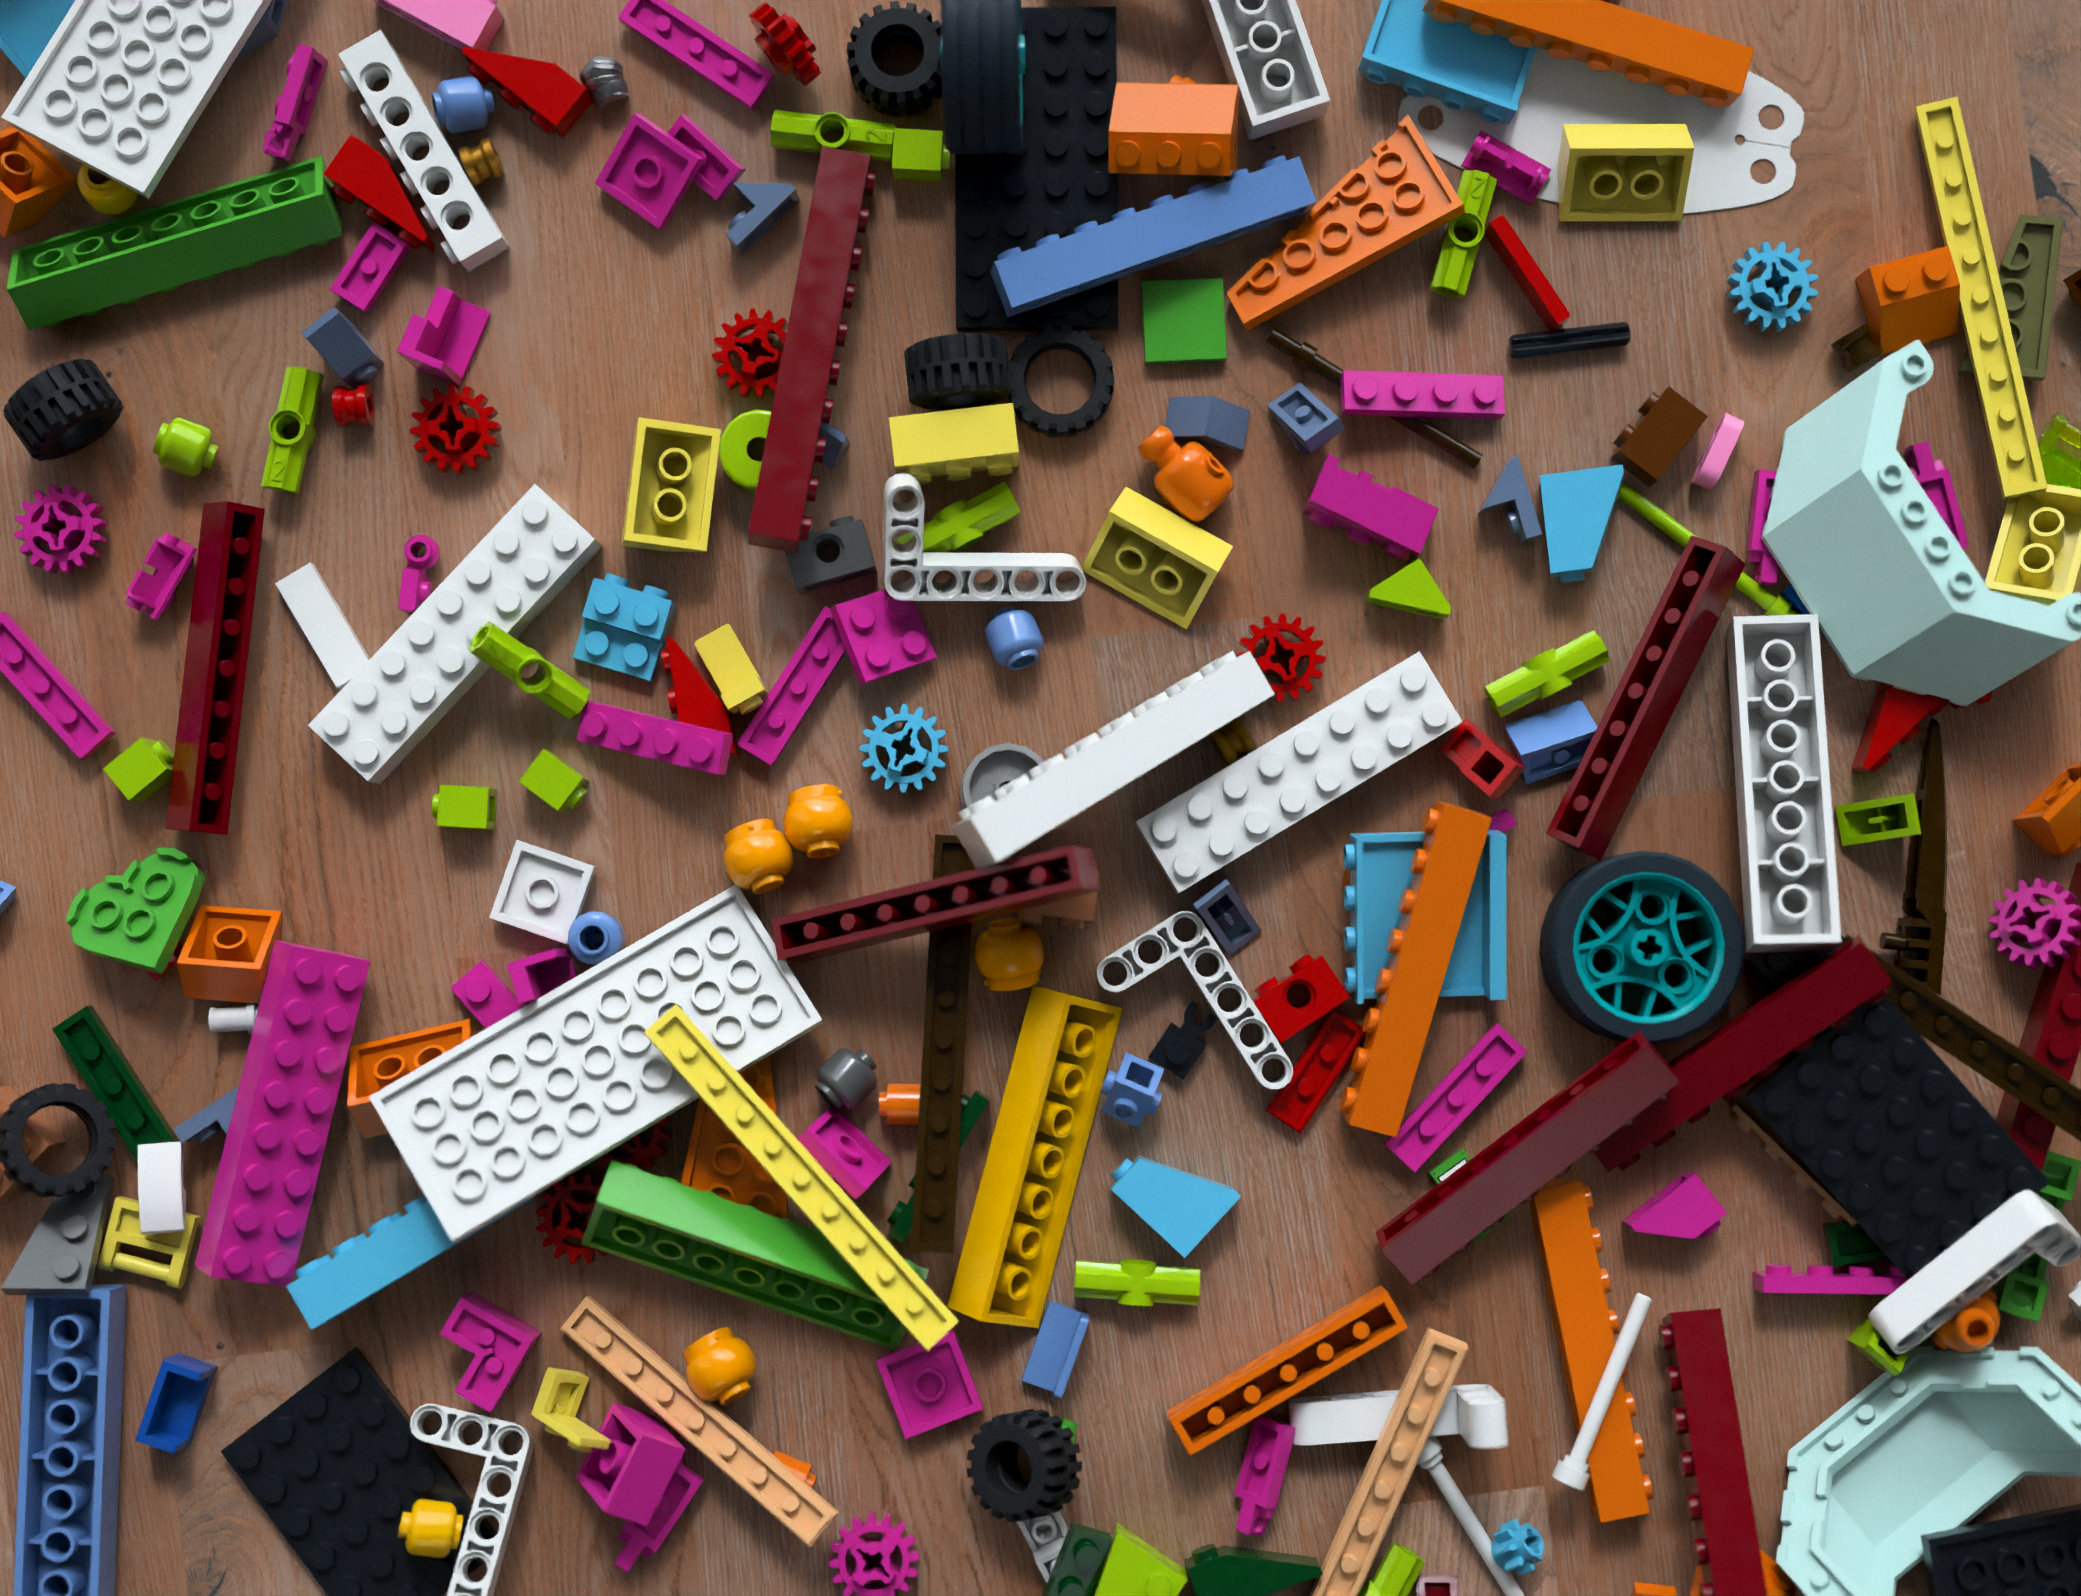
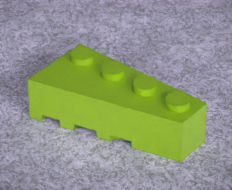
M1116 1522L1111 1536L1113 1539L1112 1545L1091 1596H1178L1188 1580L1185 1568Z

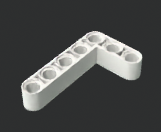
M899 473L890 477L885 483L883 493L882 575L886 591L894 599L901 601H1072L1080 597L1085 591L1086 577L1080 563L1071 554L923 552L924 498L919 482L910 474ZM901 490H909L914 493L913 499L908 503L899 504L893 500L896 493ZM907 530L913 533L911 540L906 543L900 544L892 540L893 536L899 531ZM900 570L912 573L910 579L903 583L895 582L891 578L894 573ZM947 570L953 573V576L947 582L938 583L933 580L934 575L939 571ZM987 570L994 573L991 580L986 583L974 581V577L981 571ZM1022 571H1032L1035 573L1034 577L1027 583L1015 581L1016 576ZM1064 571H1073L1075 573L1073 579L1068 583L1056 582L1058 575Z
M1181 911L1173 914L1099 962L1096 969V977L1099 984L1110 992H1120L1179 956L1255 1079L1269 1089H1280L1290 1082L1293 1076L1291 1061L1197 914L1190 911ZM1180 918H1188L1196 926L1195 936L1190 941L1182 942L1173 933V926ZM1148 939L1156 941L1161 947L1160 958L1152 964L1143 962L1138 955L1140 944ZM1205 952L1213 954L1218 962L1216 972L1208 977L1200 975L1195 967L1197 957ZM1113 961L1122 963L1127 971L1125 980L1117 986L1108 984L1103 977L1105 966ZM1225 988L1235 989L1240 997L1238 1007L1230 1012L1223 1011L1217 1002L1219 993ZM1248 1023L1257 1024L1262 1032L1260 1042L1254 1046H1245L1240 1040V1031ZM1277 1058L1282 1062L1284 1072L1278 1080L1267 1081L1262 1074L1263 1064L1269 1059Z
M2022 1191L2010 1198L1879 1303L1870 1312L1868 1319L1895 1354L1905 1353L1917 1346L2034 1252L2057 1267L2073 1262L2081 1255V1236L2059 1210L2033 1191Z
M1486 1384L1451 1386L1429 1436L1461 1434L1470 1446L1476 1448H1494L1508 1445L1505 1399L1492 1386ZM1400 1390L1288 1400L1290 1425L1295 1427V1436L1292 1444L1321 1445L1378 1440Z
M437 1404L422 1405L414 1411L410 1420L411 1431L417 1439L429 1444L486 1457L447 1596H493L533 1454V1436L528 1429L515 1423ZM431 1413H439L442 1418L440 1430L434 1435H426L423 1430L425 1417ZM478 1422L483 1430L482 1437L478 1443L467 1445L463 1440V1431L467 1425ZM519 1432L523 1438L521 1450L517 1454L507 1455L503 1449L505 1437L510 1433ZM507 1474L512 1482L511 1489L505 1496L496 1497L492 1493L491 1483L497 1475ZM493 1515L499 1521V1531L494 1538L486 1540L480 1535L479 1526L485 1517ZM480 1557L486 1562L488 1569L485 1578L475 1583L468 1577L467 1568L473 1559Z

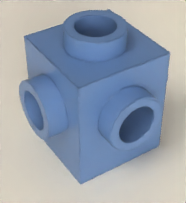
M1126 1052L1117 1072L1109 1070L1103 1082L1100 1093L1106 1095V1099L1101 1112L1139 1128L1145 1114L1154 1115L1163 1093L1158 1091L1157 1087L1164 1068Z

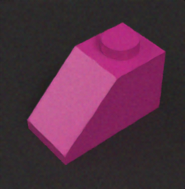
M1685 1170L1622 1220L1627 1228L1635 1232L1695 1239L1698 1236L1705 1238L1715 1232L1721 1225L1719 1219L1727 1214V1212L1697 1174Z

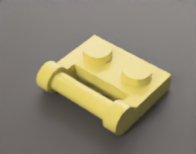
M123 1196L116 1197L99 1258V1269L110 1272L120 1269L166 1281L167 1286L181 1289L188 1275V1262L201 1216L186 1213L185 1232L142 1235L139 1200ZM121 1243L173 1255L171 1264L168 1265L121 1253Z

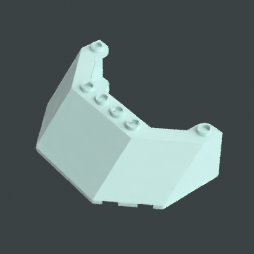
M1918 339L1881 360L1784 431L1781 444L1783 447L1773 481L1767 521L1764 523L1761 539L1809 613L1818 614L1820 630L1851 677L1865 681L1871 679L1891 684L1893 688L1923 696L1929 694L1950 700V703L1966 707L2080 639L2081 593L2068 594L2048 606L1990 591L1896 450L1906 397L1909 393L1927 383L1934 371L1932 358Z
M1916 1346L1909 1352L1902 1372L1899 1375L1893 1376L1884 1372L1788 1451L1787 1467L1789 1475L1787 1490H1784L1781 1512L1783 1529L1781 1545L1777 1547L1776 1562L1803 1596H1895L1897 1580L1924 1559L1920 1535L1963 1527L2025 1475L2081 1477V1386L2038 1347H2020V1351H1995L1993 1347H1984L1979 1351L1966 1353L1955 1350H1935L1933 1346Z

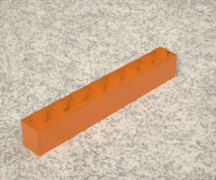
M1425 0L1422 12L1431 14V17L1438 22L1464 24L1470 26L1473 32L1480 35L1490 36L1496 34L1509 38V42L1515 46L1523 48L1538 47L1547 50V53L1554 58L1562 60L1573 58L1586 62L1587 67L1595 71L1606 72L1612 70L1624 74L1625 78L1631 82L1657 84L1663 86L1667 93L1678 96L1689 94L1702 98L1704 104L1717 108L1729 107L1742 95L1755 49L1601 0Z
M1438 800L1435 801L1434 808H1428L1425 813L1422 832L1426 833L1422 848L1415 850L1410 864V872L1414 873L1410 889L1405 888L1399 900L1398 912L1402 913L1398 929L1393 928L1387 941L1386 951L1390 953L1386 969L1381 968L1376 978L1375 992H1378L1374 1008L1370 1007L1366 1012L1363 1023V1031L1367 1032L1362 1048L1357 1047L1351 1064V1070L1355 1072L1351 1087L1346 1086L1340 1100V1110L1344 1111L1342 1116L1351 1126L1397 1138L1492 818L1484 813Z
M1569 1178L1544 1184L1539 1188L1537 1195L1529 1201L1576 1436H1578L1614 1349V1335L1619 1334V1324L1614 1309L1608 1310L1605 1294L1611 1292L1608 1273L1605 1268L1600 1269L1597 1252H1602V1242L1598 1228L1591 1227L1588 1211L1594 1210V1203L1589 1186L1583 1187V1183L1579 1179ZM1627 1363L1586 1460V1463L1589 1464L1587 1472L1590 1474L1586 1485L1592 1514L1600 1523L1649 1514L1648 1500L1653 1499V1490L1649 1476L1647 1474L1642 1475L1639 1461L1640 1458L1645 1457L1643 1442L1640 1434L1633 1432L1631 1417L1636 1416L1634 1399L1630 1391L1625 1392L1622 1376L1628 1375Z

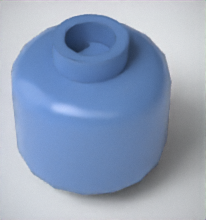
M474 76L443 80L439 83L437 92L431 94L437 124L439 126L444 125L452 134L483 129L488 123V113L495 112L490 88L483 89L479 80Z
M1014 606L1004 607L993 614V620L985 628V638L994 660L999 665L1008 666L1010 670H1020L1034 664L1039 659V653L1044 646V639L1031 612L1022 609L1016 610Z
M591 911L580 915L573 921L568 932V944L571 952L578 960L586 964L597 965L624 948L625 932L623 925L616 917L607 912ZM599 930L603 931V933L596 934Z

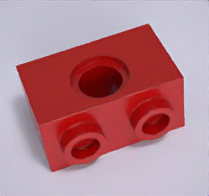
M1308 953L1289 966L1292 972L1290 975L1279 982L1273 976L1254 989L1258 996L1252 999L1279 1043L1284 1042L1350 998L1322 955H1318L1313 959ZM1300 983L1308 991V1000L1303 1006L1295 1008L1287 1000V991L1292 985Z

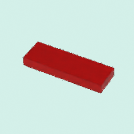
M1500 215L1489 223L1484 231V235L1548 330H1557L1568 320L1570 313L1505 216Z
M1335 1008L1330 1010L1294 1064L1293 1076L1290 1082L1285 1087L1278 1089L1265 1111L1301 1134L1366 1034L1363 1031V1027Z

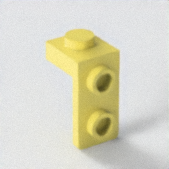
M725 624L695 641V647L722 693L720 696L730 712L735 714L740 711L744 715L763 704L761 698L767 696L769 692L729 624Z
M548 1367L531 1415L545 1424V1431L569 1439L567 1445L575 1450L589 1453L593 1447L609 1449L610 1439L575 1417L589 1377L577 1371Z

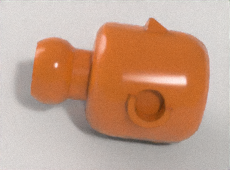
M1159 425L1138 446L1141 456L1147 461L1154 462L1160 468L1154 476V484L1156 490L1162 496L1164 505L1170 511L1178 512L1181 517L1189 522L1198 523L1209 516L1230 495L1234 488L1231 474L1203 444L1192 441L1181 448L1174 441L1172 431L1166 426Z
M1987 1289L1934 1331L1932 1340L1944 1351L1948 1347L1952 1350L1966 1353L1983 1349L1993 1341L1999 1331L2000 1316L1998 1307L1994 1302L1998 1297L1991 1290Z

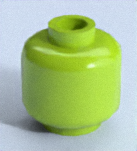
M177 417L170 424L162 423L153 447V453L158 455V462L163 468L189 477H195L201 472L203 467L212 468L219 446L211 444L213 434L210 428Z

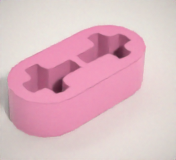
M1727 413L1722 415L1691 479L1692 483L1709 491L1714 488L1740 436L1744 421Z

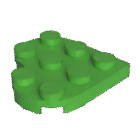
M160 847L156 849L158 853L148 856L142 862L134 860L123 876H104L106 881L97 883L90 890L84 887L70 905L66 921L71 926L73 942L84 951L96 957L163 974L198 902L206 879L204 872L185 853L175 848Z

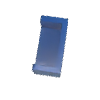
M181 1353L164 1359L135 1441L174 1454L190 1446L217 1366Z

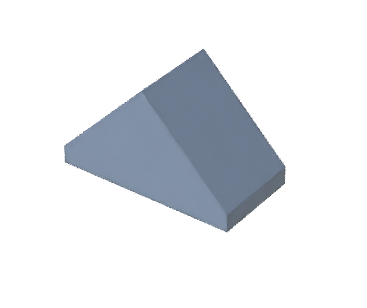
M1215 396L1170 397L1165 426L1172 431L1176 441L1188 443L1197 441L1206 446L1243 451L1250 410Z
M1227 879L1221 881L1190 905L1229 956L1262 931Z

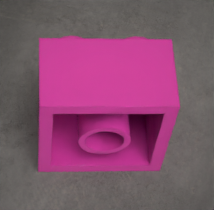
M613 1402L598 1431L611 1440L609 1449L593 1447L591 1452L587 1453L576 1478L605 1513L647 1526L653 1513L659 1509L662 1503L663 1493L672 1475L680 1468L685 1448L655 1416Z

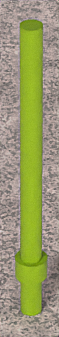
M1623 481L1618 498L1685 548L1691 535H1695ZM1744 572L1741 573L1735 587L1765 609L1764 615H1799L1791 609L1792 604L1778 594L1775 597Z

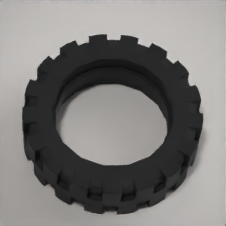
M1050 325L1043 327L1042 331L1032 332L1027 335L1025 341L1018 344L1012 352V357L1009 361L1012 391L1008 395L1009 403H1013L1018 419L1029 425L1031 430L1037 433H1045L1048 437L1058 438V435L1072 437L1078 435V432L1089 430L1099 418L1101 419L1104 416L1113 396V365L1110 356L1105 352L1104 346L1098 340H1094L1090 333L1082 329L1081 331L1075 330L1070 325H1062V327L1056 328ZM1052 349H1067L1078 353L1088 362L1094 375V388L1090 398L1080 409L1069 414H1052L1040 409L1031 400L1026 389V375L1030 365L1039 355Z
M56 1083L47 1084L33 1089L14 1100L9 1105L10 1107L7 1112L3 1113L0 1118V1163L6 1169L3 1171L4 1175L10 1181L14 1180L19 1184L17 1187L22 1191H31L39 1197H63L81 1191L90 1184L95 1183L103 1175L104 1169L108 1168L113 1159L111 1153L117 1144V1137H113L112 1129L116 1128L113 1117L109 1118L105 1112L108 1110L107 1106L102 1100L97 1102L93 1098L95 1094L87 1089L80 1090L76 1088V1085L69 1083L62 1085ZM48 1106L65 1107L75 1112L85 1123L89 1135L88 1154L83 1163L72 1172L63 1175L46 1174L36 1169L26 1157L22 1145L23 1128L27 1120L36 1111Z

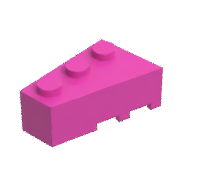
M1328 454L1302 512L1310 516L1308 521L1326 530H1331L1332 526L1347 531L1346 537L1365 546H1369L1370 542L1385 547V554L1397 560L1406 562L1408 557L1415 560L1422 551L1439 508L1397 487L1389 489L1371 481L1372 475L1362 470L1356 475L1337 467L1340 459Z

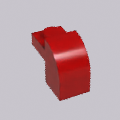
M1467 718L1460 723L1439 748L1441 752L1461 768L1460 772L1495 800H1499L1525 770V767L1512 754L1498 745Z

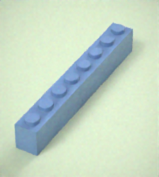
M1278 156L1263 163V169L1249 173L1247 168L1233 172L1231 176H1226V182L1211 186L1209 181L1203 182L1188 189V195L1174 199L1173 195H1165L1150 203L1151 208L1136 212L1135 208H1128L1112 216L1113 221L1098 225L1097 221H1090L1074 229L1075 234L1060 239L1058 234H1053L1038 240L1035 243L1037 246L1035 248L1022 252L1020 247H1016L1000 253L997 256L998 260L994 261L990 272L1007 317L1308 213L1315 205L1316 199L1300 156L1286 160L1285 156Z

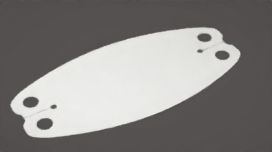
M1538 47L1517 104L1519 106L1510 124L1504 122L1502 124L1489 123L1483 120L1480 114L1467 109L1462 111L1449 109L1441 103V100L1427 95L1425 97L1408 95L1402 100L1398 113V123L1407 114L1410 116L1434 155L1464 170L1467 169L1463 168L1461 164L1481 130L1552 170L1536 197L1559 203L1558 160L1563 124H1686L1694 146V153L1683 213L1747 206L1776 198L1793 187L1796 176V163L1790 156L1791 143L1801 134L1804 124V111L1789 94L1748 71L1742 95L1729 107L1717 108L1708 106L1702 102V98L1689 94L1678 96L1667 93L1663 86L1657 84L1631 82L1625 78L1624 74L1612 70L1606 72L1595 71L1587 67L1586 62L1573 58L1568 60L1554 58L1547 53V50ZM1433 105L1442 111L1443 123L1438 129L1426 130L1420 126L1418 114L1423 107ZM1767 105L1778 106L1784 114L1783 124L1775 130H1768L1759 122L1760 110ZM1737 135L1744 136V144H1736L1735 137ZM1759 159L1771 161L1776 168L1774 179L1767 184L1757 183L1750 174L1752 164Z

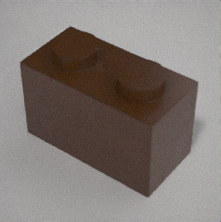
M1669 386L1660 395L1652 392L1638 409V412L1643 415L1635 427L1628 423L1613 442L1618 449L1611 459L1619 465L1623 464L1624 469L1648 487H1651L1662 477L1708 417Z

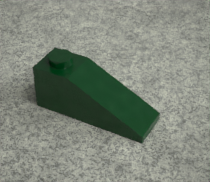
M1215 1544L1199 1547L1191 1552L1192 1557L1185 1559L1196 1596H1265L1323 1575L1316 1557L1225 1545L1218 1548L1215 1547Z

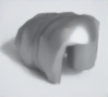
M595 56L589 60L580 72L581 83L587 88L598 109H602L604 105L612 101L630 97L627 81L623 78V66L617 60L610 57Z

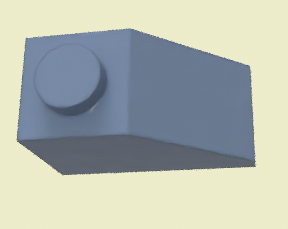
M335 307L301 332L339 377L352 388L357 384L364 385L371 381L378 374V368L384 364L383 360L358 328Z

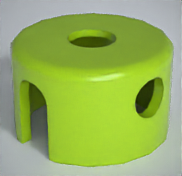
M757 409L742 413L728 423L720 437L719 445L720 461L727 476L739 490L754 497L762 461L751 459L748 455L747 447L753 439H766L771 411Z

